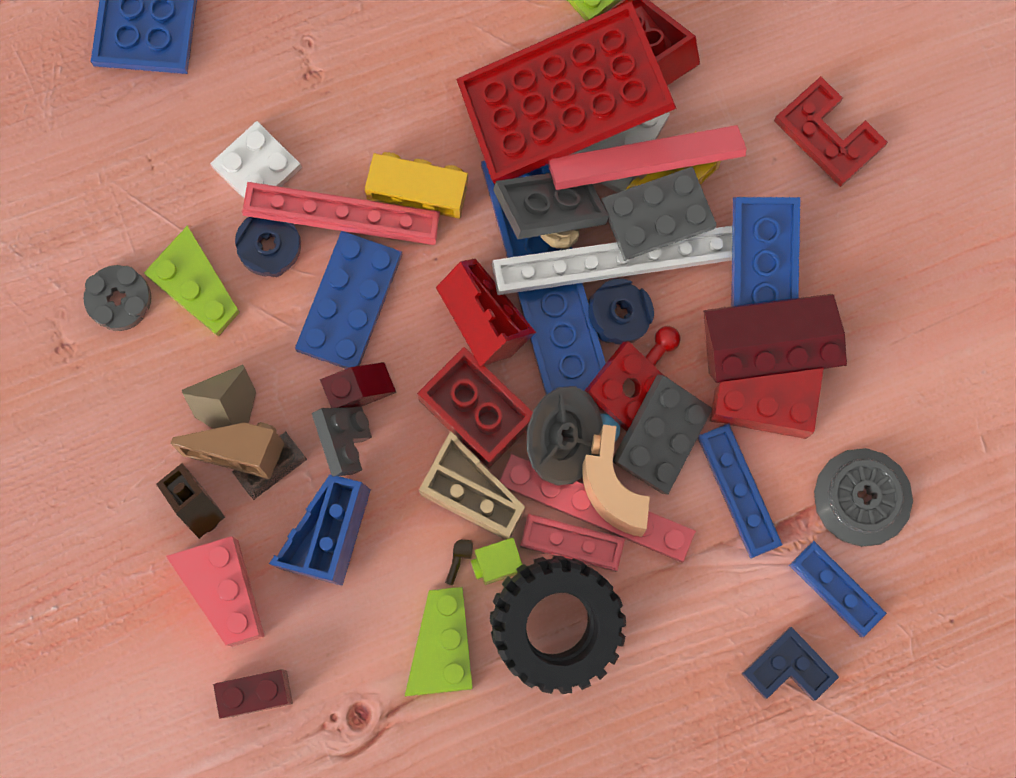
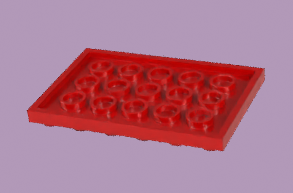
M632 1L456 79L494 185L496 181L517 178L549 164V160L568 156L677 109Z

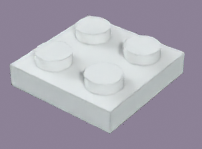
M258 121L250 126L210 163L212 168L244 199L247 182L282 187L302 168L301 164Z

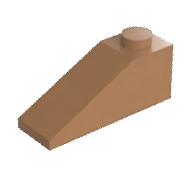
M244 422L173 437L171 441L172 446L184 457L267 479L271 478L285 443L276 433L277 430L273 426L259 422L257 425Z

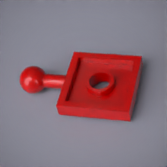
M671 326L661 327L655 334V345L646 357L629 341L623 342L584 390L626 432L656 376L663 375L655 365L665 352L677 349L681 341L680 333ZM627 379L632 380L635 384V392L631 397L626 396L623 391V384Z

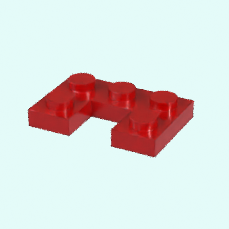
M820 76L775 117L774 122L841 187L877 155L888 142L866 120L842 140L822 119L841 103L843 97Z

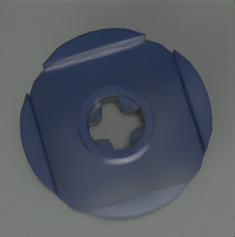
M248 217L237 230L235 245L242 264L249 271L260 276L279 277L297 261L301 251V238L293 223ZM274 237L275 248L264 251L260 241Z
M620 278L609 280L589 299V319L598 337L603 342H612L620 345L626 341L633 343L647 332L649 325L653 321L654 308L648 293L643 288L639 290L636 286L632 285L631 283L633 282ZM616 304H619L621 309L627 310L628 314L624 316V319L616 315Z

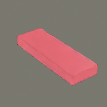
M528 514L520 547L553 556H564L569 560L574 558L582 561L584 564L617 572L625 538Z

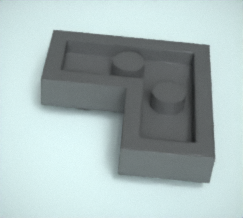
M362 407L321 408L311 413L332 477L353 475L362 471L359 452L354 443L364 442L372 438L369 422Z

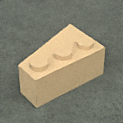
M450 431L419 489L420 495L505 540L511 538L524 513L525 506Z

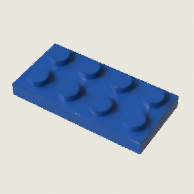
M733 197L731 306L799 298L801 197Z
M341 231L295 346L296 352L344 369L360 366L402 258V251Z

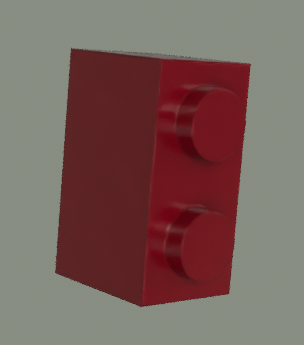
M280 669L213 684L219 719L293 704L287 670Z

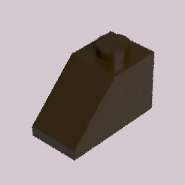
M183 463L156 484L176 515L199 539L207 532L215 529L218 523L225 518L217 504Z

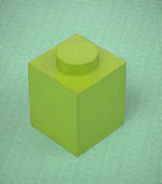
M513 537L476 549V559L470 560L476 579L483 578L485 585L505 579L508 576L516 575L518 573L516 569L522 565Z

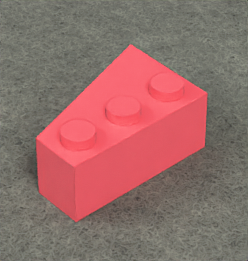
M230 536L166 556L225 645L233 647L265 637L240 544L236 538Z

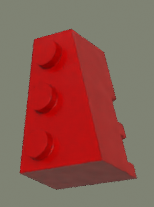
M477 259L460 261L436 286L438 293L480 367L512 357L536 333L505 294H497L495 281Z
M824 368L720 382L714 391L710 422L729 423L732 426L807 439L815 431Z

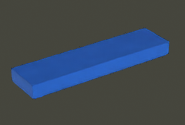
M729 423L699 435L700 445L750 559L782 546L783 544Z

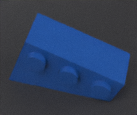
M329 474L306 508V514L297 527L291 530L287 536L289 539L278 555H274L269 564L284 571L343 586L371 489L362 482L340 476L332 477Z

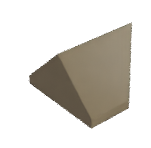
M240 365L182 389V393L194 417L215 429L244 422L249 423L256 390L244 365Z

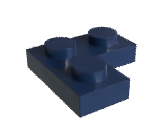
M792 627L783 632L741 673L764 699L770 697L791 677L812 701H816L839 678Z

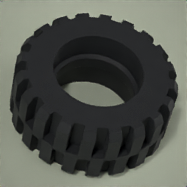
M553 556L552 559L547 560L544 557L534 559V564L530 566L523 564L516 569L518 573L512 579L508 576L503 581L504 589L501 594L496 593L493 600L495 609L490 612V623L493 629L491 632L492 640L507 668L531 688L537 686L541 692L552 694L553 689H558L561 694L572 693V687L579 686L583 690L591 686L589 680L595 676L601 680L607 674L604 670L605 666L609 662L615 665L619 655L615 651L617 646H624L626 637L621 632L622 627L626 626V616L621 612L620 608H622L623 604L620 597L613 591L614 587L592 567L574 558L569 560L564 556ZM552 594H571L577 597L587 610L588 621L585 633L574 647L558 654L540 652L531 644L526 632L527 620L532 609L542 599Z

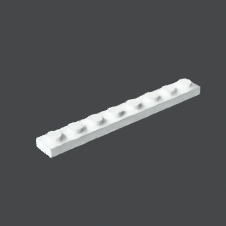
M732 226L718 227L626 261L622 257L617 242L493 260L492 269L497 294L503 295L732 261Z

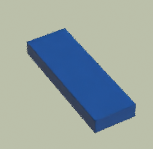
M815 541L811 542L789 564L861 638L887 614Z

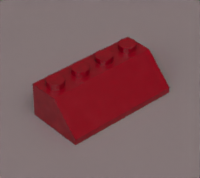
M834 294L703 310L708 370L716 383L812 369L847 366L845 332Z

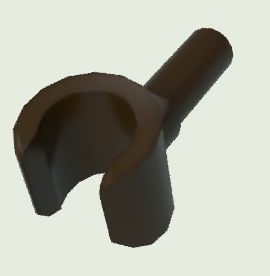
M458 540L455 543L452 564L445 583L454 584L461 558H472L473 542L471 540Z

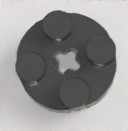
M121 265L108 266L86 280V289L83 297L85 309L96 323L109 330L124 331L135 327L143 320L142 316L151 305L150 288L145 279L132 267ZM115 291L126 294V297L121 299V305L116 306L113 301L109 302L110 297L113 296Z

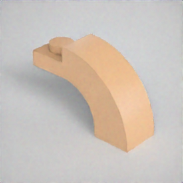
M603 424L599 435L594 434L591 454L597 456L586 455L583 461L582 476L585 491L592 506L605 521L618 530L642 537L647 530L650 496L631 492L616 477L613 468L616 426Z

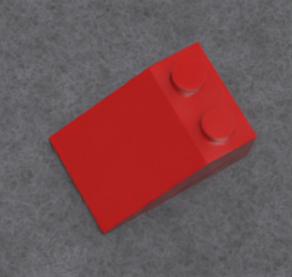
M625 0L613 8L615 9L632 1L667 86L700 64L696 36L650 0Z

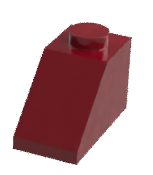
M384 362L350 367L320 379L331 408L362 407L396 393Z

